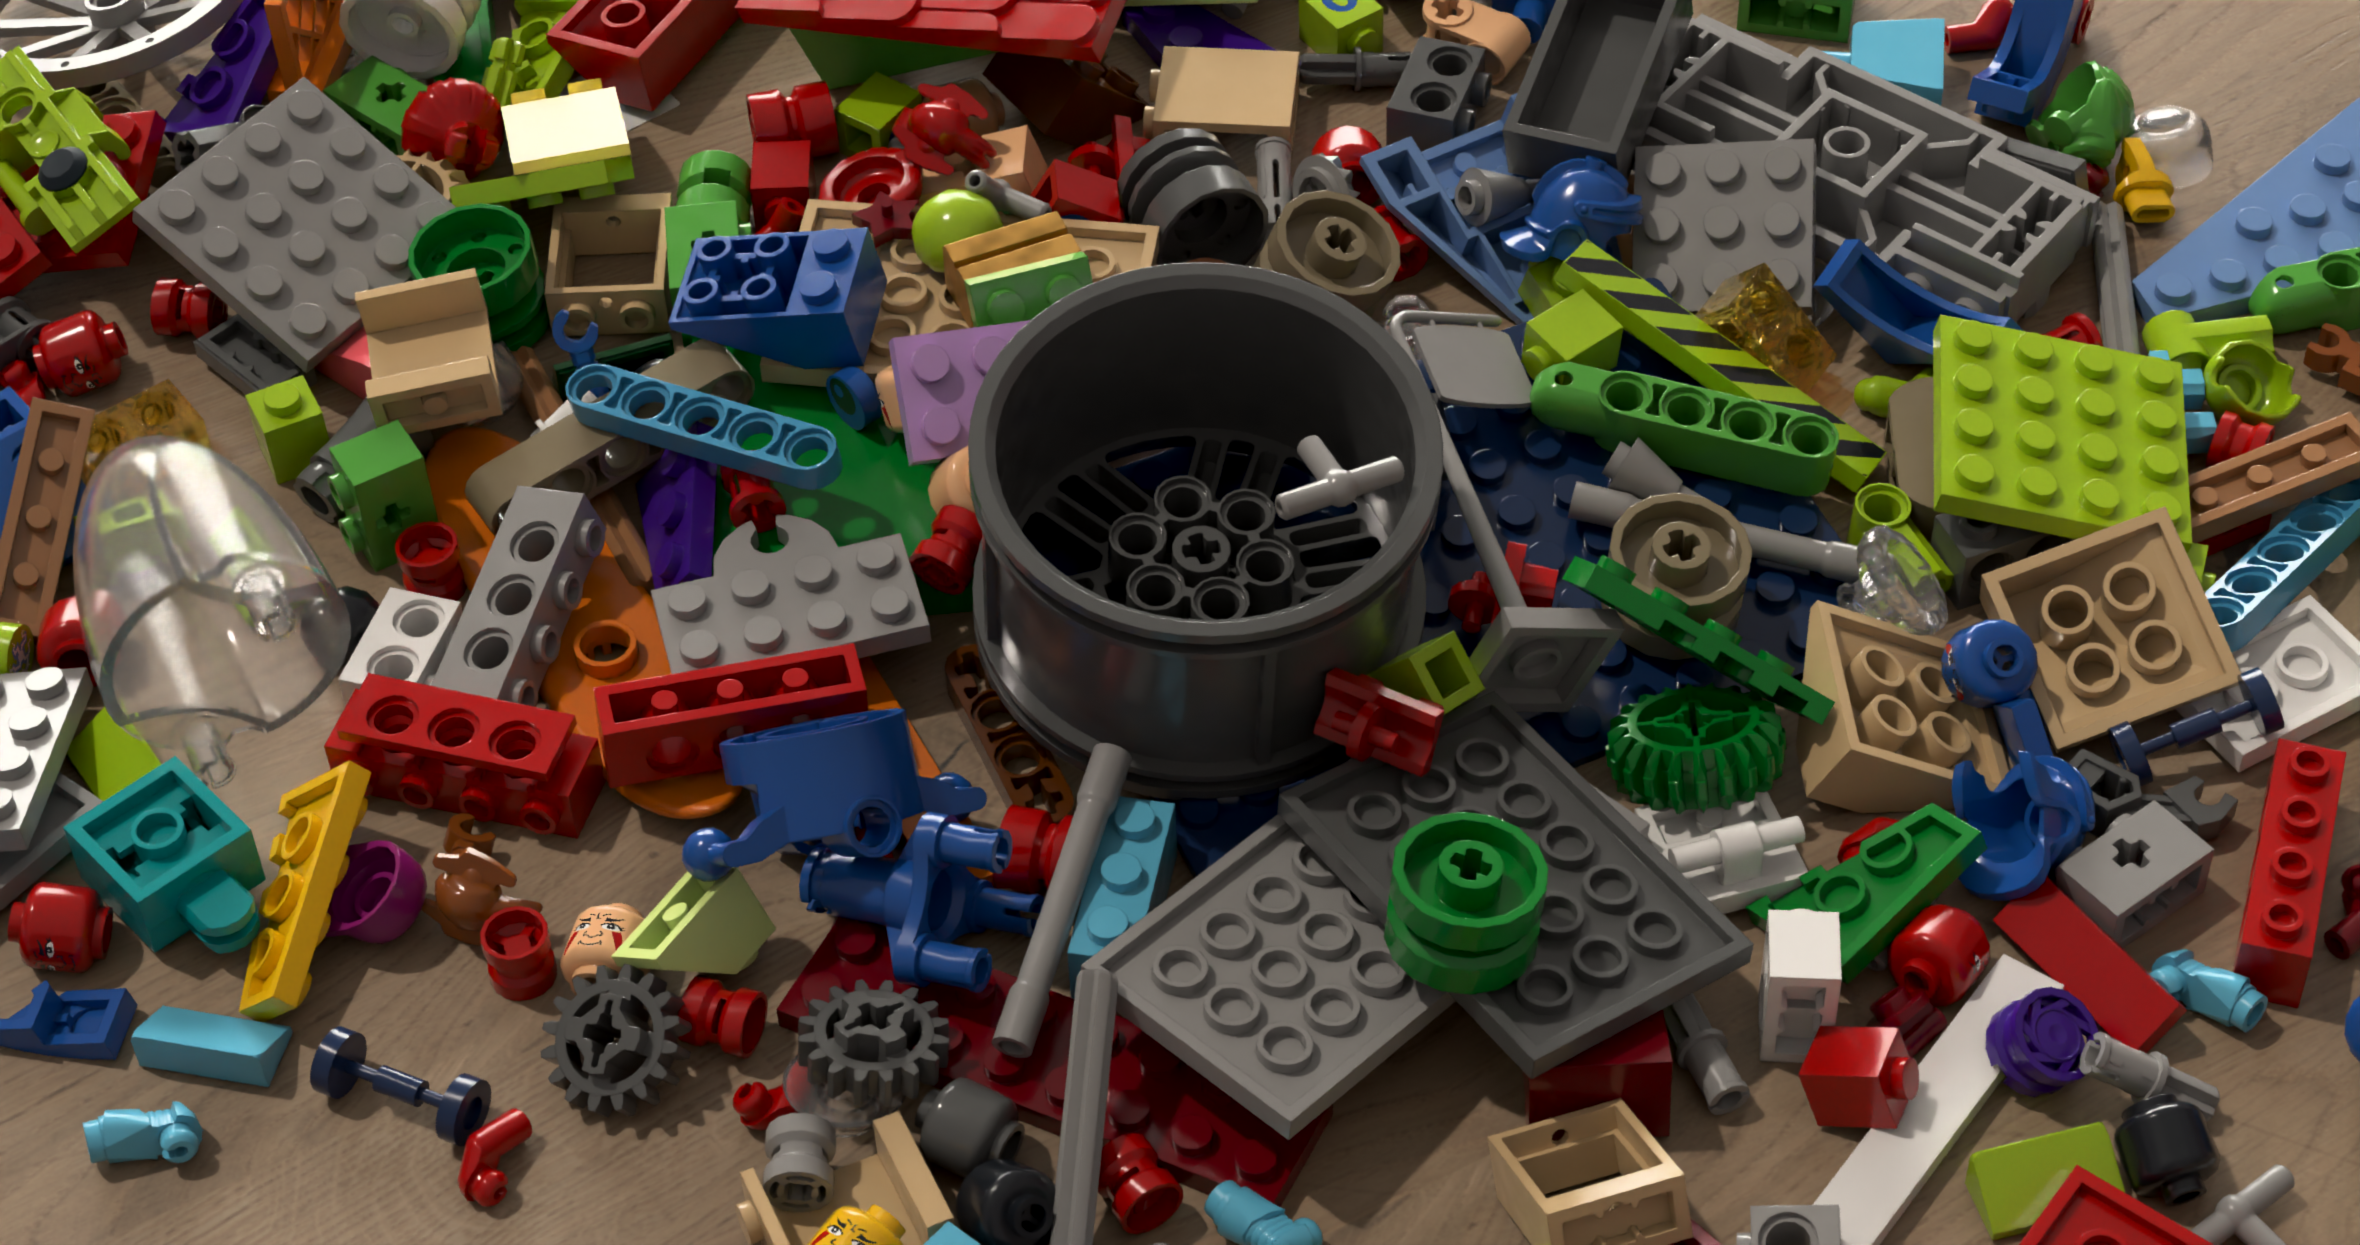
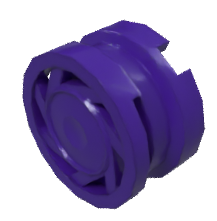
M2054 987L2035 989L2026 994L2021 1000L2007 1004L1992 1016L1986 1029V1052L1991 1067L1998 1064L2007 1078L2003 1083L2017 1093L2031 1097H2037L2046 1093L2052 1094L2065 1085L2072 1084L2085 1076L2080 1071V1067L2077 1069L2085 1047L2082 1035L2086 1036V1043L2089 1039L2094 1041L2093 1035L2098 1032L2094 1017L2083 1002L2068 991Z

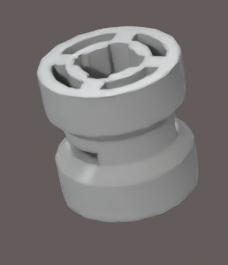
M790 1113L777 1117L769 1123L766 1129L765 1152L771 1162L766 1165L763 1171L762 1187L771 1205L781 1210L810 1212L821 1209L830 1203L834 1195V1171L828 1163L832 1161L836 1154L835 1127L828 1120L808 1113Z

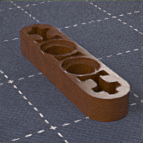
M965 645L954 650L947 657L945 663L948 695L1006 808L1008 809L1012 804L1035 808L1034 796L1041 793L1042 801L1047 811L1053 814L1054 823L1058 824L1066 815L1074 816L1075 804L1073 793L1051 751L1035 740L1016 720L1010 725L998 729L988 728L981 723V720L991 713L1003 712L1009 715L1011 713L990 686L980 662L977 645ZM975 672L980 679L985 678V691L978 694L977 685L969 673ZM1019 757L1031 758L1039 764L1033 771L1025 774H1014L1004 768L1008 761Z

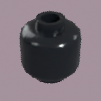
M2161 1094L2139 1101L2122 1112L2124 1122L2116 1129L2113 1143L2129 1184L2135 1193L2145 1198L2163 1197L2166 1206L2181 1205L2195 1200L2206 1193L2207 1189L2204 1181L2217 1171L2221 1159L2199 1107L2190 1102L2178 1101L2174 1094Z
M988 1160L976 1166L968 1174L957 1194L956 1217L960 1229L981 1245H1048L1053 1220L1055 1184L1044 1172L1014 1160Z

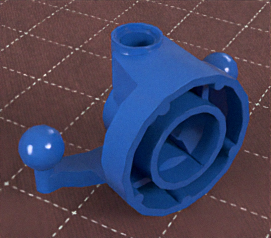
M906 709L872 710L770 728L728 739L719 744L726 784L740 786L751 792L757 818L749 823L737 840L733 841L723 831L716 828H702L692 833L682 847V862L686 870L694 878L704 882H711L727 875L732 867L761 862L775 852L783 855H809L817 846H827L832 852L843 857H882L891 853L898 845L902 835V819L930 811L955 816L958 822L967 818L971 812L982 809L986 804L987 796L982 788L972 787L968 780L954 772H944L933 779L919 776ZM859 826L860 829L866 828L864 838L860 842L856 839L854 827Z

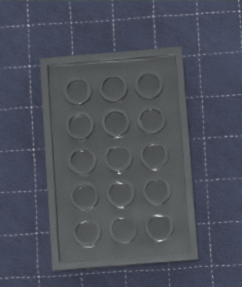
M1495 691L1479 697L1443 716L1430 771L1422 777L1369 756L1362 762L1351 759L1279 794L1277 813L1384 926L1386 923L1395 847L1410 828L1428 818L1455 812L1492 815L1519 827L1539 846L1548 866V878L1534 960L1522 977L1499 990L1471 995L1448 992L1530 1079L1543 1074L1750 963L1754 943Z

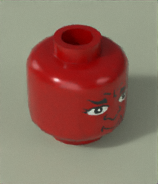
M84 310L43 327L39 333V344L32 347V353L40 376L49 389L58 388L67 396L77 397L115 382L121 374L120 358L128 355V347L124 335L115 321L106 324L94 311Z
M39 882L30 891L25 903H13L8 922V941L19 943L22 961L29 967L78 974L85 973L93 965L95 959L105 960L113 930V908L103 905L102 897L95 889Z
M1945 904L1928 905L1896 935L1888 949V967L1897 985H1904L1909 993L1916 989H1924L1933 1007L1950 1006L1961 1000L1982 975L1990 961V944L1980 923L1965 910Z

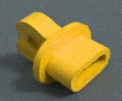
M2140 137L2123 138L2121 144L2122 153L2119 163L2115 167L2117 187L2113 193V201L2119 203L2123 211L2129 212L2132 220L2137 223L2165 222L2171 219L2175 214V208L2170 200L2174 193L2171 179L2164 172L2155 169L2153 160Z

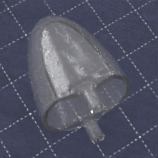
M141 436L120 444L107 454L94 470L83 492L76 518L73 545V575L81 634L91 671L103 703L114 722L129 735L159 748L185 752L194 774L207 787L209 781L205 771L208 774L213 789L225 786L232 781L237 771L234 760L230 757L226 748L231 738L237 733L251 729L266 734L286 724L317 700L339 672L346 657L351 636V623L346 604L323 562L294 520L252 477L223 455L202 444L178 436Z

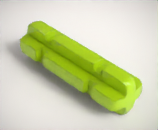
M500 37L493 41L489 60L493 63L490 67H486L481 83L488 92H491L500 103V108L511 104L510 94L514 93L519 76L515 73V69L521 67L526 51L524 44L507 37Z

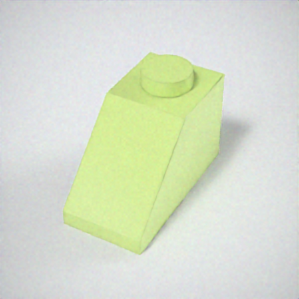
M732 867L727 875L711 882H704L694 878L687 871L611 957L618 967L630 964L636 968L738 974L739 971L747 968L754 962L758 956V949L776 930V927L738 867Z

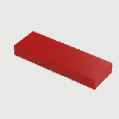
M2048 876L2036 891L2024 897L2010 900L1993 919L2052 979L2065 985V991H2068L2082 1001L2094 1017V1020L2112 1038L2121 1041L2129 1047L2148 1053L2187 1012V1009Z

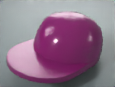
M377 840L348 845L346 855L349 856V867L343 880L333 891L327 913L331 916V922L324 938L347 935L363 942L384 944L400 937L410 929L422 910L427 890L425 872L410 854L391 841Z

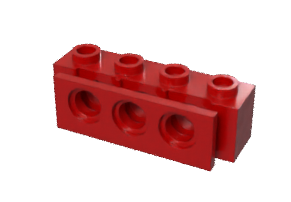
M372 673L367 674L360 689L355 688L324 745L330 770L350 760L371 772L364 796L371 795L405 802L419 809L433 808L457 814L467 813L473 815L477 821H495L519 826L543 835L557 834L578 839L606 781L602 776L603 763L598 738L573 733L577 725L576 717L573 714Z

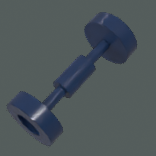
M2258 667L2239 674L2237 679L2244 699L2243 702L2217 713L2211 707L2168 725L2170 732L2141 744L2128 721L2107 728L2108 736L2120 767L2139 776L2140 786H2144L2153 782L2152 772L2146 756L2174 744L2178 749L2199 742L2223 732L2222 724L2249 713L2263 736L2283 729V716L2266 677Z
M338 1026L332 1029L324 1037L315 1053L310 1071V1082L314 1091L334 1099L344 1097L353 1088L358 1078L371 1082L375 1092L415 1107H420L423 1103L438 1108L435 1126L437 1136L441 1140L454 1145L465 1146L468 1137L483 1126L491 1103V1087L486 1080L463 1073L452 1081L444 1095L429 1089V1082L386 1065H382L378 1070L364 1065L367 1053L366 1039L361 1033Z

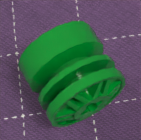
M479 203L461 206L434 217L417 232L408 249V267L413 281L472 268L476 269L488 308L495 361L503 360L509 350L517 351L521 346L531 347L545 334L550 324L544 295L546 279L539 267V257L531 231L519 214L498 205Z

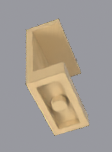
M1164 46L1161 68L1151 69L1149 101L1150 103H1155V106H1145L1143 138L1154 139L1158 135L1179 128H1200L1206 132L1267 134V137H1282L1291 144L1290 160L1292 163L1300 98L1299 52Z
M475 268L355 292V302L367 334L372 379L365 381L366 395L377 428L398 419L406 432L411 434L503 414L488 308Z
M900 1111L873 1120L877 1154L834 1170V1195L830 1203L821 1209L810 1212L781 1210L771 1205L753 1167L740 1172L745 1201L736 1204L735 1210L749 1245L760 1241L762 1245H807L831 1214L843 1206L856 1207L865 1212L872 1204L883 1208L905 1228L906 1232L900 1238L903 1245H923L947 1221L955 1225V1222Z

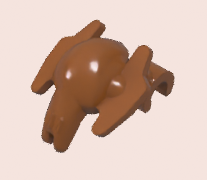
M461 813L449 819L443 847L448 854L437 853L434 855V867L446 872L439 875L435 881L436 901L425 898L422 911L441 925L445 935L468 944L481 946L480 931L484 922L495 912L507 907L523 906L541 913L543 906L539 902L509 897L502 893L500 885L514 887L517 877L513 872L491 857L496 835L492 832L472 835L471 831L475 817L471 814Z

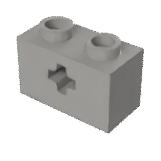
M2153 800L2133 815L2125 813L2117 817L2101 837L2085 848L2077 847L2054 869L2055 884L2124 948L2204 892L2214 848L2157 801Z

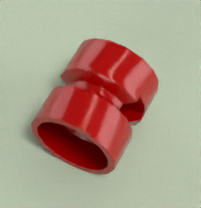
M825 80L796 85L793 87L790 96L787 97L778 89L746 95L753 142L811 140L813 158L839 153L836 119L830 92Z
M1012 804L1007 809L1000 829L1008 830L1011 834L1013 842L1012 855L1008 867L1002 869L1001 874L993 873L994 887L996 889L1029 895L1036 894L1042 887L1048 890L1073 815H1066L1057 824L1054 823L1051 813L1046 810Z

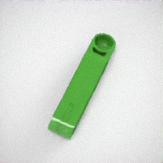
M2360 247L2330 252L2322 255L2317 260L2276 267L2254 289L2248 302L2250 314L2252 316L2267 315L2273 328V334H2285L2315 327L2321 330L2324 323L2339 326L2345 331L2360 329ZM2285 280L2291 283L2292 286L2281 288L2276 285V282Z
M1573 362L1559 363L1544 369L1536 376L1529 395L1531 412L1541 423L1555 429L1593 437L1599 446L1613 453L1620 441L1632 447L1637 437H1639L1668 466L1796 496L1808 497L1816 495L1826 488L1830 481L1833 461L1839 444V433L1835 425L1827 418L1817 414L1633 371L1620 370L1611 372ZM1567 375L1571 378L1572 383L1560 385L1556 383L1555 379L1558 376Z

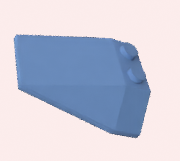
M1517 93L1510 96L1503 115L1498 121L1422 152L1412 136L1361 156L1359 163L1386 208L1518 325L1534 318L1518 293V289L1527 272L1529 261L1519 259L1507 253L1502 248L1500 232L1526 226L1525 217L1531 215L1534 203H1528L1518 210L1478 227L1467 223L1458 211L1455 203L1456 186L1462 174L1468 168L1484 169L1520 177L1525 180L1537 179L1509 173L1502 129L1517 96ZM1612 236L1608 240V245L1613 250L1612 256L1623 264L1617 238Z

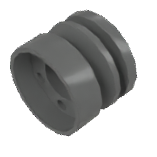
M1179 128L1156 136L1134 153L1123 167L1117 182L1120 207L1124 209V216L1129 224L1160 226L1159 252L1156 262L1158 265L1186 263L1187 261L1202 257L1219 259L1231 264L1246 265L1261 247L1268 230V209L1244 174L1240 172L1218 138L1200 128Z

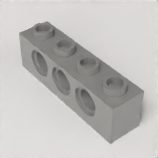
M517 486L431 686L536 707L538 691L549 665L555 661L559 654L563 631L572 610L576 609L581 601L584 581L594 558L601 553L605 542V531L607 528L584 493Z

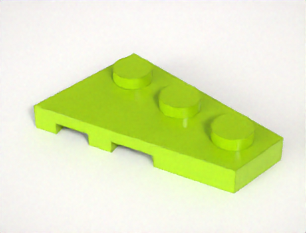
M631 155L452 186L449 187L451 202L455 207L482 203L503 206L512 211L510 200L527 198L529 209L564 203L562 191L579 189L580 200L615 194L613 182L634 179L635 176Z

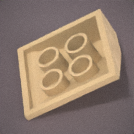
M2166 506L1981 575L1979 599L1988 620L2002 619L2019 626L2031 638L2037 651L2038 669L2034 681L2029 688L2035 699L2045 732L2057 753L2107 735V728L2124 721H2128L2130 725L2239 685L2237 676L2241 674L2240 669Z
M1819 600L1812 605L1809 614L1802 683L1833 700L1835 704L1823 725L1799 716L1796 750L1807 798L1858 813L1917 811L1930 803H1934L1944 810L1954 809L1952 801L1955 765L1967 760H1971L1975 770L1985 777V783L1990 791H1994L2009 770L1993 708H1975L1960 702L1948 690L1942 677L1941 658L1949 641Z

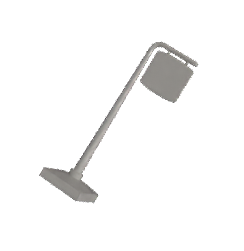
M1420 310L1401 311L1393 316L1390 323L1391 336L1407 352L1420 372L1421 370L1404 335L1402 326L1410 322L1429 323L1430 326L1416 327L1411 335L1439 400L1454 405L1479 408L1510 409L1530 407L1529 395L1532 385L1510 336L1505 332L1483 327H1498L1502 322L1500 316ZM1436 406L1443 438V466L1501 609L1469 658L1485 690L1455 709L1495 691L1515 712H1568L1624 632L1623 623L1616 609L1527 607Z

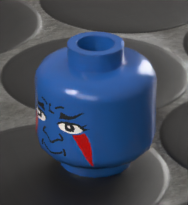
M2002 619L1984 620L1958 631L1946 644L1941 658L1942 677L1948 690L1960 702L1975 708H1993L1994 704L2005 703L2021 697L2032 685L2038 669L2037 651L2031 638L2019 626Z

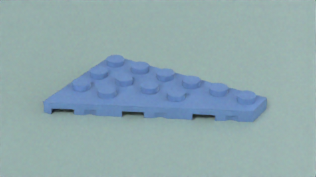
M2360 97L2132 280L2135 308L2146 323L2154 316L2170 310H2183L2190 313L2195 322L2222 320L2250 313L2248 302L2254 289L2276 267L2317 260L2322 255L2330 252L2360 247ZM2285 280L2276 282V285L2281 288L2292 286L2291 283Z

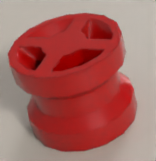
M2226 410L2218 423L2211 441L2205 468L2272 443L2276 426L2264 422L2253 426L2244 423L2239 414Z

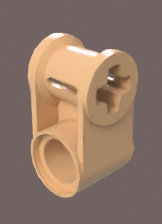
M1425 0L1422 6L1423 19L1427 23L1426 33L1423 36L1484 48L1485 72L1492 74V85H1498L1504 80L1530 46L1531 36L1527 26L1511 13L1500 12L1472 0ZM1453 9L1457 11V16L1453 15Z

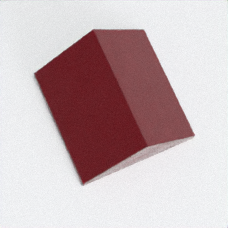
M1663 1009L1533 1079H1530L1523 1071L1526 1125L1621 1098L1653 1137H1668L1670 1134L1673 1061ZM1557 1130L1553 1134L1552 1140L1557 1141L1561 1139L1565 1134V1130Z

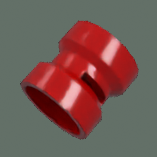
M161 277L156 282L151 297L150 317L153 331L157 335L178 337L182 332H192L196 338H200L227 321L228 305L201 281L195 286L186 285L183 279Z
M946 505L940 509L931 523L933 535L929 539L921 540L910 556L909 562L914 573L922 581L943 593L956 595L961 594L966 589L974 576L973 564L976 561L982 539V530L975 513L961 506Z
M428 521L408 527L399 535L395 543V552L398 565L403 571L404 589L406 591L458 601L464 595L467 586L464 583V573L459 563L460 547L458 538L453 529L440 522Z
M523 906L507 907L492 914L484 922L480 931L483 954L487 959L488 974L492 987L497 994L505 999L514 1001L532 1000L543 995L553 986L557 977V964L554 952L550 947V933L546 920L539 912Z
M702 975L695 976L684 992L682 998L684 1005L678 1011L679 1017L692 1024V1030L685 1035L679 1036L678 1039L681 1042L699 1047L711 1042L720 1045L725 1054L743 1059L749 1058L756 1050L765 1027L768 1009L766 994L747 987L739 988L736 991L727 990L717 979Z
M1139 1133L1121 1135L1102 1147L1098 1193L1103 1198H1110L1113 1201L1112 1214L1122 1228L1130 1234L1149 1232L1162 1225L1177 1211L1184 1197L1183 1188L1170 1171L1157 1166V1152L1147 1138Z

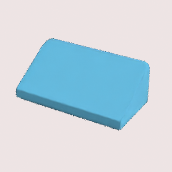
M162 1006L135 1029L130 1041L139 1066L269 1087L293 1032L291 1026Z

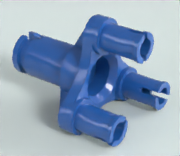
M930 811L921 817L898 859L884 856L843 857L832 852L827 846H817L807 856L799 882L801 902L809 903L806 908L808 912L824 913L827 911V914L830 916L886 926L895 980L899 983L926 987L932 982L969 989L971 992L976 993L982 992L986 988L991 977L992 956L988 954L989 950L981 947L971 948L950 943L959 936L967 933L979 934L987 928L1021 934L1031 938L1037 920L1021 917L1020 912L1040 913L1045 898L1039 894L1029 895L995 889L991 882L974 876L967 869V867L1001 874L1002 869L1008 867L1012 855L1013 842L1008 830L999 828L995 830L959 824L955 816Z

